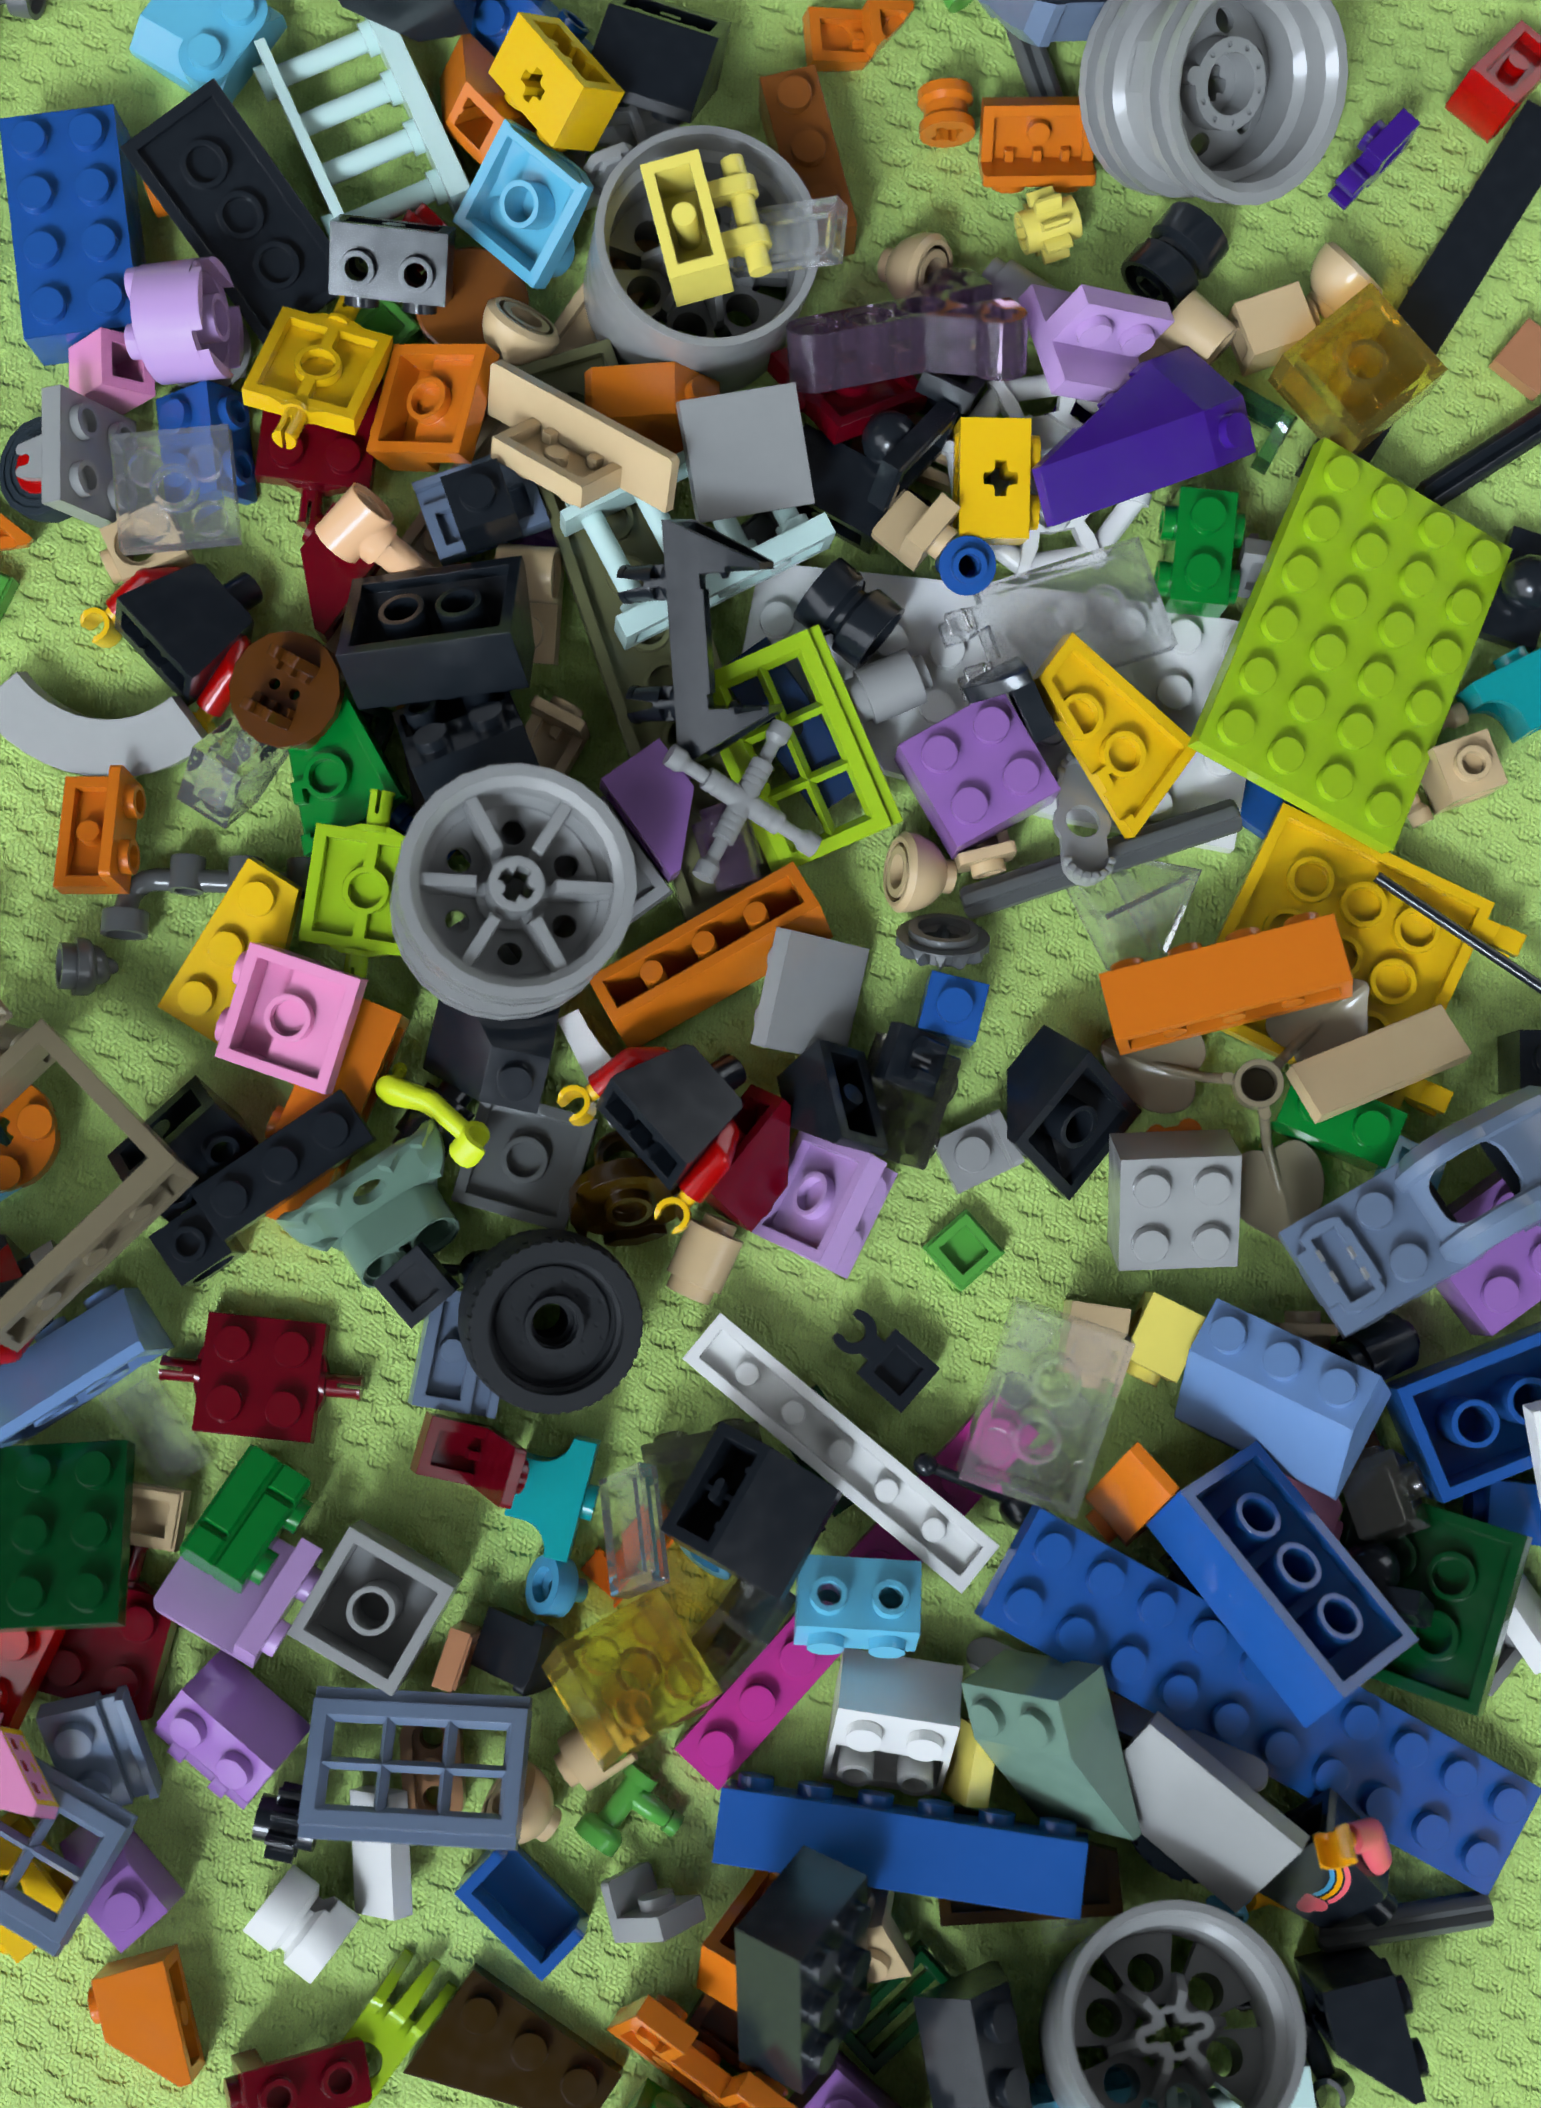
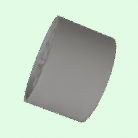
M710 125L677 127L651 136L629 151L609 175L599 198L583 285L584 303L591 329L598 341L605 339L611 341L618 365L675 361L720 382V394L737 391L763 375L767 371L771 353L785 347L818 270L821 252L820 225L813 200L805 184L790 164L769 146L752 136L724 127ZM699 149L706 180L709 182L724 177L720 165V160L723 157L734 153L742 154L747 173L754 175L758 187L759 197L755 200L760 223L767 225L769 229L772 248L768 253L773 269L765 276L750 277L747 264L742 257L738 256L727 259L734 292L677 307L640 165ZM724 206L714 209L720 233L736 229L730 224L734 217L732 208ZM643 239L652 240L659 246L644 252L640 250L636 242ZM610 256L625 261L631 270L612 269ZM760 287H786L785 301L756 291ZM633 293H644V295L652 299L655 306L649 309H641L629 296ZM732 311L742 312L748 316L752 325L746 327L737 326L728 319L727 313ZM660 319H662L666 323V325L659 323ZM678 330H689L696 336L685 334Z
M1161 1900L1133 1907L1119 1914L1082 1940L1068 1953L1053 1974L1045 1992L1039 2018L1038 2040L1042 2068L1048 2087L1059 2108H1141L1143 2100L1149 2101V2108H1165L1166 2092L1171 2086L1181 2088L1188 2095L1191 2101V2108H1216L1205 2092L1211 2086H1215L1242 2108H1289L1299 2088L1306 2056L1304 2015L1298 1993L1286 1967L1270 1945L1250 1926L1226 1911L1195 1901ZM1172 1935L1193 1941L1182 1973L1170 1972ZM1098 1957L1101 1958L1113 1976V1982L1117 1990L1115 1994L1088 1974L1089 1969ZM1132 1959L1143 1960L1151 1967L1155 1981L1150 1992L1140 1991L1131 1984L1127 1969ZM1192 1977L1204 1980L1212 1989L1213 2004L1207 2012L1199 2010L1189 2000L1187 1988ZM1249 2001L1257 2027L1224 2030L1227 2022L1225 2017L1220 2016V2014ZM1091 2003H1100L1111 2012L1113 2030L1107 2038L1093 2034L1088 2028L1086 2010ZM1139 2017L1143 2022L1140 2028L1134 2030L1136 2020ZM1165 2020L1169 2027L1179 2026L1180 2029L1187 2027L1189 2031L1188 2035L1183 2036L1181 2040L1174 2043V2050L1170 2043L1160 2044L1157 2041L1148 2044L1145 2038L1156 2034V2031L1165 2027ZM1212 2041L1224 2044L1230 2051L1232 2067L1226 2077L1216 2074L1206 2059L1207 2048ZM1103 2047L1106 2061L1082 2071L1076 2048ZM1147 2056L1150 2057L1154 2061L1153 2067L1147 2064L1142 2058ZM1175 2062H1182L1179 2067L1173 2069V2064ZM1110 2067L1120 2068L1130 2079L1132 2086L1131 2095L1124 2104L1113 2101L1105 2091L1104 2075Z

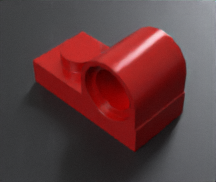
M1523 20L1517 23L1470 69L1444 108L1486 143H1489L1506 125L1527 96L1541 83V35Z

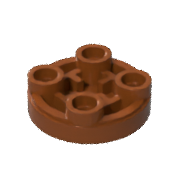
M463 247L455 249L452 300L446 307L437 306V314H416L421 331L429 344H486L483 336L482 321L488 300L497 297H508L530 306V300L525 282L489 251L481 247ZM426 270L422 275L427 276Z

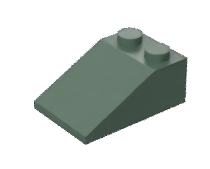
M1004 1649L961 1682L975 1740L1038 1818L1057 1817L1076 1822L1079 1828L1133 1841L1141 1835L1102 1665L1074 1660L1062 1663L1051 1656Z

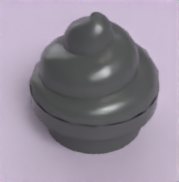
M75 937L72 943L59 942L55 965L57 989L71 990L73 996H88L92 994L97 985L106 983L111 975L119 970L117 962L107 957L101 947L93 944L87 938Z

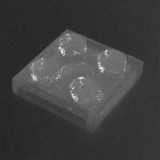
M228 424L109 435L119 549L124 556L242 545L233 440Z

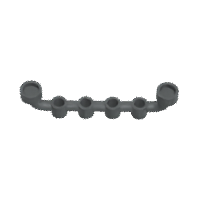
M190 853L173 854L170 859V868L142 870L131 876L130 894H118L113 907L102 909L100 934L119 940L147 939L150 913L138 909L140 901L145 895L154 891H169L184 896H199L204 893H227L247 858L254 857L264 863V860L255 856L234 855L229 857L228 870L206 869V858ZM291 857L287 859L286 872L278 873L302 887L301 899L305 900L311 858Z

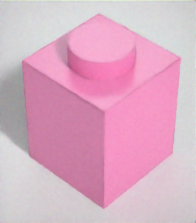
M100 327L68 348L69 389L122 415L155 397V380L149 374L142 360L131 359L126 349L123 332Z

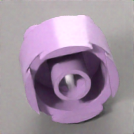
M210 256L142 264L139 267L127 268L124 273V285L130 300L132 323L125 326L124 340L131 359L142 360L152 378L161 385L233 377L234 374L229 369L240 368L244 352V332L240 307L228 306L224 288L234 286L222 262L216 257Z

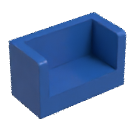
M519 1845L518 1851L487 1849L463 1874L454 1892L541 1982L586 1934L590 1916Z

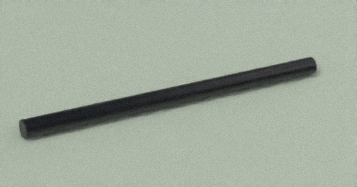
M1379 872L1373 882L1541 994V980L1383 873Z

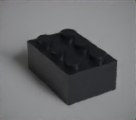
M805 1845L802 1846L735 1927L739 2061L800 2094L804 2093L818 2073L824 2075L830 2069L836 2058L839 2044L850 2029L858 2030L864 2023L871 2006V1995L867 1993V1972L872 1959L871 1951L867 1950V1929L872 1916V1909L868 1906V1876Z

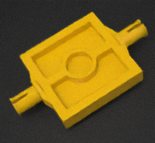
M339 296V300L330 314L307 313L283 306L241 388L244 405L282 416L272 433L273 441L282 448L286 442V448L293 449L306 424H315L355 436L389 364L393 350V336L365 329L356 323L355 319L361 308L345 305L344 296Z

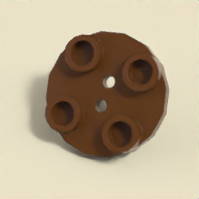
M291 630L269 633L250 644L235 663L229 684L231 709L240 727L257 742L283 750L291 748L309 749L316 745L320 737L325 735L338 718L347 682L333 653L317 639ZM279 680L280 686L275 690L274 683ZM296 691H299V692H300L299 698L296 699V700H294V699H293L294 693H295Z

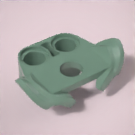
M432 1118L423 1122L411 1136L400 1139L306 1200L299 1209L281 1214L276 1219V1222L285 1232L301 1244L326 1252L331 1247L343 1252L359 1280L367 1288H376L372 1283L421 1241L434 1255L453 1241L460 1228L457 1218L438 1191L437 1178L443 1176L445 1146L437 1123ZM374 1179L380 1180L376 1188L371 1192L358 1197L354 1196L355 1191L362 1184Z

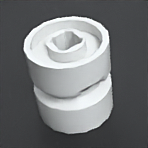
M293 1864L243 1931L269 1952L278 1948L285 1951L284 1964L311 1984L345 1940L360 1916L335 1896L324 1900L319 1897L320 1884Z

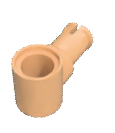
M353 483L315 527L316 534L324 545L336 556L348 563H356L361 558L367 564L375 562L389 574L434 568V564L430 560L426 559L396 534L397 527L392 524L394 520L393 514L382 499L359 483Z

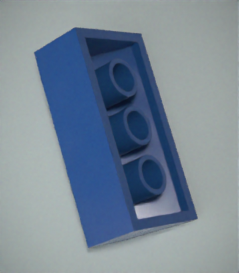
M1258 1441L1253 1442L1179 1491L1146 1524L1305 1729L1419 1640Z

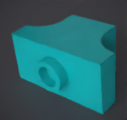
M1523 645L1506 653L1492 662L1496 671L1472 682L1455 696L1456 700L1465 706L1468 715L1486 714L1495 718L1505 729L1512 744L1541 730V648L1529 654Z
M577 1435L568 1451L561 1455L545 1457L529 1452L526 1454L529 1471L525 1487L520 1494H515L512 1507L506 1509L504 1515L527 1521L539 1531L544 1543L543 1557L567 1563L572 1554L580 1519L592 1520L600 1486L590 1484L601 1440Z

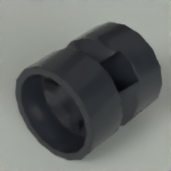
M1180 201L1168 208L1153 226L1150 233L1151 238L1148 237L1145 242L1138 244L1122 263L1120 269L1122 278L1134 295L1168 302L1171 312L1188 294L1198 287V280L1205 279L1210 275L1229 250L1228 240L1219 225L1200 208Z
M837 558L820 574L805 593L794 612L793 618L807 629L819 624L824 636L832 634L831 649L855 669H858L886 641L902 618L905 609L880 589L866 593V582L862 574L843 558Z

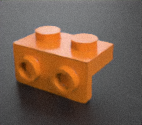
M1079 96L982 97L978 167L984 187H991L994 191L1012 194L1023 191L1025 187H1048L1052 185L1054 192L1071 193L1078 191L1081 186L1096 185L1097 172L1093 163L1094 153L1091 150L1082 124Z
M110 765L108 776L65 777L53 887L61 894H130L131 876L138 872L140 866V850L135 839L137 820L142 819L145 814L146 796L143 786L123 765Z

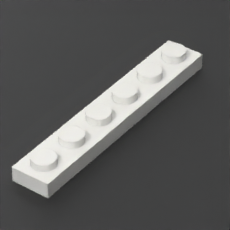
M721 1312L682 1358L961 1594L1000 1547Z

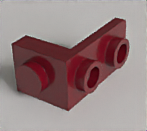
M426 1411L410 1470L418 1475L472 1486L497 1507L510 1509L515 1494H520L525 1487L529 1464L526 1459V1449L493 1426Z
M359 2037L266 2063L263 2062L255 2048L231 2055L233 2075L224 2078V2091L228 2108H350L367 2103L372 2099L365 2044Z

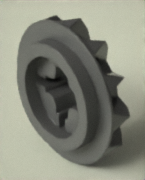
M931 913L917 916L901 924L896 931L895 945L900 948L901 956L907 959H915L916 963L920 966L934 965L939 970L943 967L952 966L960 970L966 964L975 965L982 962L984 955L989 953L990 936L982 927L967 918L946 913Z

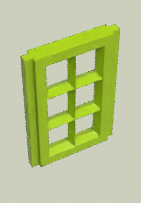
M819 624L714 670L716 693L713 694V700L716 705H729L730 701L733 700L728 688L755 676H758L769 704H782L768 671L798 658L817 702L788 715L783 707V711L776 715L775 718L785 722L793 729V726L822 714L841 759L811 772L793 730L787 746L801 777L772 790L767 781L759 797L777 810H780L777 804L778 800L806 789L825 832L819 835L822 837V841L817 851L811 857H807L796 849L794 842L778 832L773 835L752 820H749L772 873L792 861L799 867L903 821ZM770 723L755 729L720 752L730 778L734 782L739 784L752 757H757L752 744L766 739V731ZM847 771L865 815L835 827L817 783Z

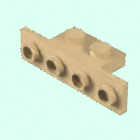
M502 359L491 364L487 414L511 427L492 436V459L497 458L499 463L515 471L518 476L535 482L558 495L564 502L579 508L621 488L665 514L673 510L680 462L677 454Z

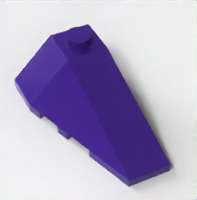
M1188 346L1177 348L1139 363L1129 373L1130 379L1117 392L1107 394L1097 404L1099 408L1097 412L1081 427L1073 428L1032 468L1046 526H1056L1217 469L1255 453L1256 448L1243 394Z

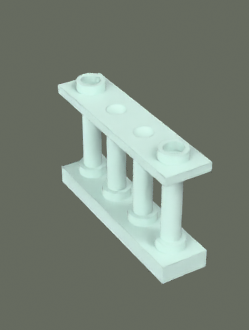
M365 18V21L357 24V31L279 64H276L264 37L254 41L262 61L261 65L253 68L267 102L278 98L330 212L320 217L329 239L330 221L339 214H344L332 186L412 151L415 156L423 153L426 154L432 170L425 172L426 179L349 211L345 215L392 220L404 215L408 209L411 211L417 209L422 202L427 205L436 201L438 206L448 202L455 217L470 185L400 33ZM366 53L369 54L370 58L381 55L387 70L379 73L380 80L301 114L298 113L287 87ZM391 102L393 107L403 103L410 120L402 123V130L321 164L309 136ZM358 257L359 263H363L364 260Z
M684 450L677 453L680 460L677 482L688 477ZM621 488L582 508L565 502L567 508L560 511V529L563 535L567 537L582 529L586 530L618 593L642 587L639 580L616 578L620 566L630 565L606 517L637 503L664 554L661 520L672 519L669 513L665 514ZM796 507L772 511L779 525L775 530L777 536L757 545L755 539H747L736 517L712 521L718 532L774 561V569L730 572L728 578H722L720 573H708L705 576L706 589H709L710 608L829 549L836 531L826 512L809 520L806 513L799 514ZM667 600L634 602L632 604L623 603L620 606L622 613L615 618L614 631L624 650L669 629Z

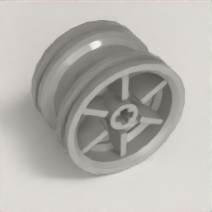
M1107 0L1089 32L1080 67L1078 94L1081 119L1091 150L1109 175L1124 187L1144 195L1169 198L1198 197L1208 202L1232 205H1260L1281 198L1301 184L1318 165L1336 133L1345 104L1348 80L1347 44L1339 14L1331 0Z
M530 764L489 765L462 774L436 791L414 816L402 842L394 873L389 902L392 933L403 961L418 982L444 1004L470 1016L499 1021L532 1018L559 1008L579 994L621 945L634 913L637 894L635 859L625 831L606 803L581 782L554 769ZM508 822L519 823L524 829V840L518 845H509L502 838V828ZM458 849L468 854L470 867L466 871L455 872L449 867L447 856L451 851ZM565 855L574 858L577 863V871L572 877L561 878L554 872V861L558 857ZM512 877L521 880L524 883L521 893L527 900L521 895L518 896L515 902L507 900L503 896L506 885L500 880L509 884ZM451 911L462 912L467 918L468 928L460 933L451 931L445 923L446 915ZM560 916L569 917L575 923V933L568 938L558 937L552 930L553 921ZM503 945L516 946L521 952L520 962L511 966L502 963L498 958L499 948Z

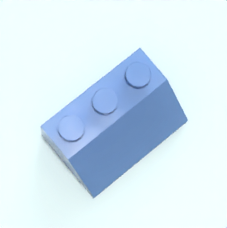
M115 1284L103 1288L83 1302L87 1311L67 1322L64 1316L53 1320L50 1325L35 1336L36 1343L27 1348L21 1359L14 1363L0 1365V1448L26 1442L174 1348L173 1343L139 1288H122L118 1290Z
M1217 1298L1189 1349L1174 1417L1238 1451L1258 1441L1285 1475L1337 1500L1392 1393L1382 1376Z

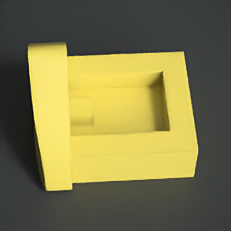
M960 1718V1729L942 1792L965 1807L988 1809L995 1764L975 1740L970 1719Z

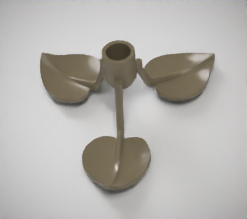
M1353 978V997L1267 1018L1265 1026L1268 1036L1285 1049L1273 1062L1265 1059H1253L1244 1063L1235 1074L1198 1070L1206 1056L1205 1043L1201 1035L1121 1056L1115 1037L1112 1036L1101 1044L1102 1058L1108 1073L1135 1104L1148 1111L1171 1114L1185 1110L1191 1105L1195 1097V1081L1231 1085L1235 1099L1242 1106L1257 1110L1263 1151L1251 1150L1242 1153L1240 1218L1253 1228L1271 1236L1282 1244L1278 1237L1280 1231L1320 1209L1325 1181L1321 1162L1316 1153L1306 1143L1299 1140H1291L1275 1148L1273 1146L1269 1106L1279 1099L1284 1089V1078L1280 1070L1293 1056L1296 1062H1300L1368 1034L1369 985L1364 980Z

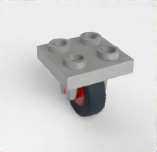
M61 384L42 388V417H36L23 423L10 436L2 452L0 461L1 492L13 509L37 522L59 523L68 518L75 517L98 528H102L136 513L139 502L136 453L138 450L136 421Z

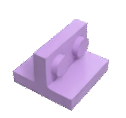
M1031 284L1018 298L1051 394L1098 403L1107 394L1117 392L1130 379L1129 373L1140 363L1138 357L1148 351L1154 345L1155 340L1175 322L1168 302L1081 284L1074 292Z
M799 1130L789 1150L788 1186L776 1200L769 1214L761 1219L752 1233L848 1279L898 1173L887 1168V1162L873 1154L836 1145Z

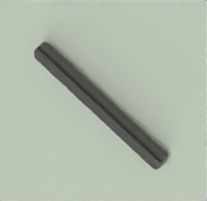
M1227 799L1142 827L1134 838L1124 839L1121 834L1107 839L1108 856L1116 859V863L1113 866L1114 869L1110 874L1240 832L1243 829L1237 804L1234 800ZM1060 855L964 886L960 889V898L969 919H976L1076 886V884L1070 881L1063 873Z

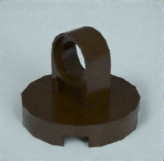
M617 1131L606 1134L598 1141L594 1149L595 1166L581 1174L569 1189L568 1206L570 1222L576 1232L587 1237L588 1231L603 1235L604 1245L613 1247L633 1246L650 1242L666 1235V1224L675 1219L676 1216L682 1222L684 1218L683 1209L674 1204L667 1206L657 1220L654 1218L657 1204L665 1198L676 1197L681 1189L678 1184L669 1191L639 1156L618 1158L607 1162L610 1156L620 1151H630L638 1156Z

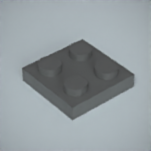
M480 1102L474 1121L482 1122L487 1126L490 1138L483 1147L485 1155L476 1166L471 1168L460 1167L451 1201L545 1228L567 1230L570 1221L568 1206L569 1189L577 1178L584 1173L599 1121L593 1119L584 1126H574L568 1120L575 1113L542 1103L539 1105L538 1113L535 1114Z

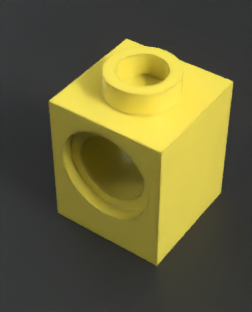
M1144 1291L1129 1323L1127 1345L1123 1354L1128 1363L1124 1372L1154 1387H1157L1160 1378L1177 1383L1186 1365L1189 1349L1206 1317L1156 1292Z

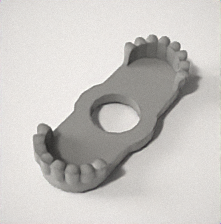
M1068 753L1065 759L1061 760L1056 772V781L1061 791L1056 797L1057 809L1054 812L1052 824L1055 834L1059 838L1063 873L1076 885L1086 887L1104 880L1114 869L1113 866L1116 863V859L1108 856L1107 836L1111 829V819L1108 810L1105 808L1073 753ZM1074 809L1087 810L1097 821V832L1088 837L1074 834L1067 826V813Z

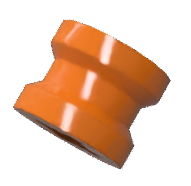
M940 78L931 80L918 89V107L924 112V118L919 123V139L922 143L931 147L951 148L965 144L975 136V120L969 114V107L973 104L974 100L973 87L969 82L958 78Z

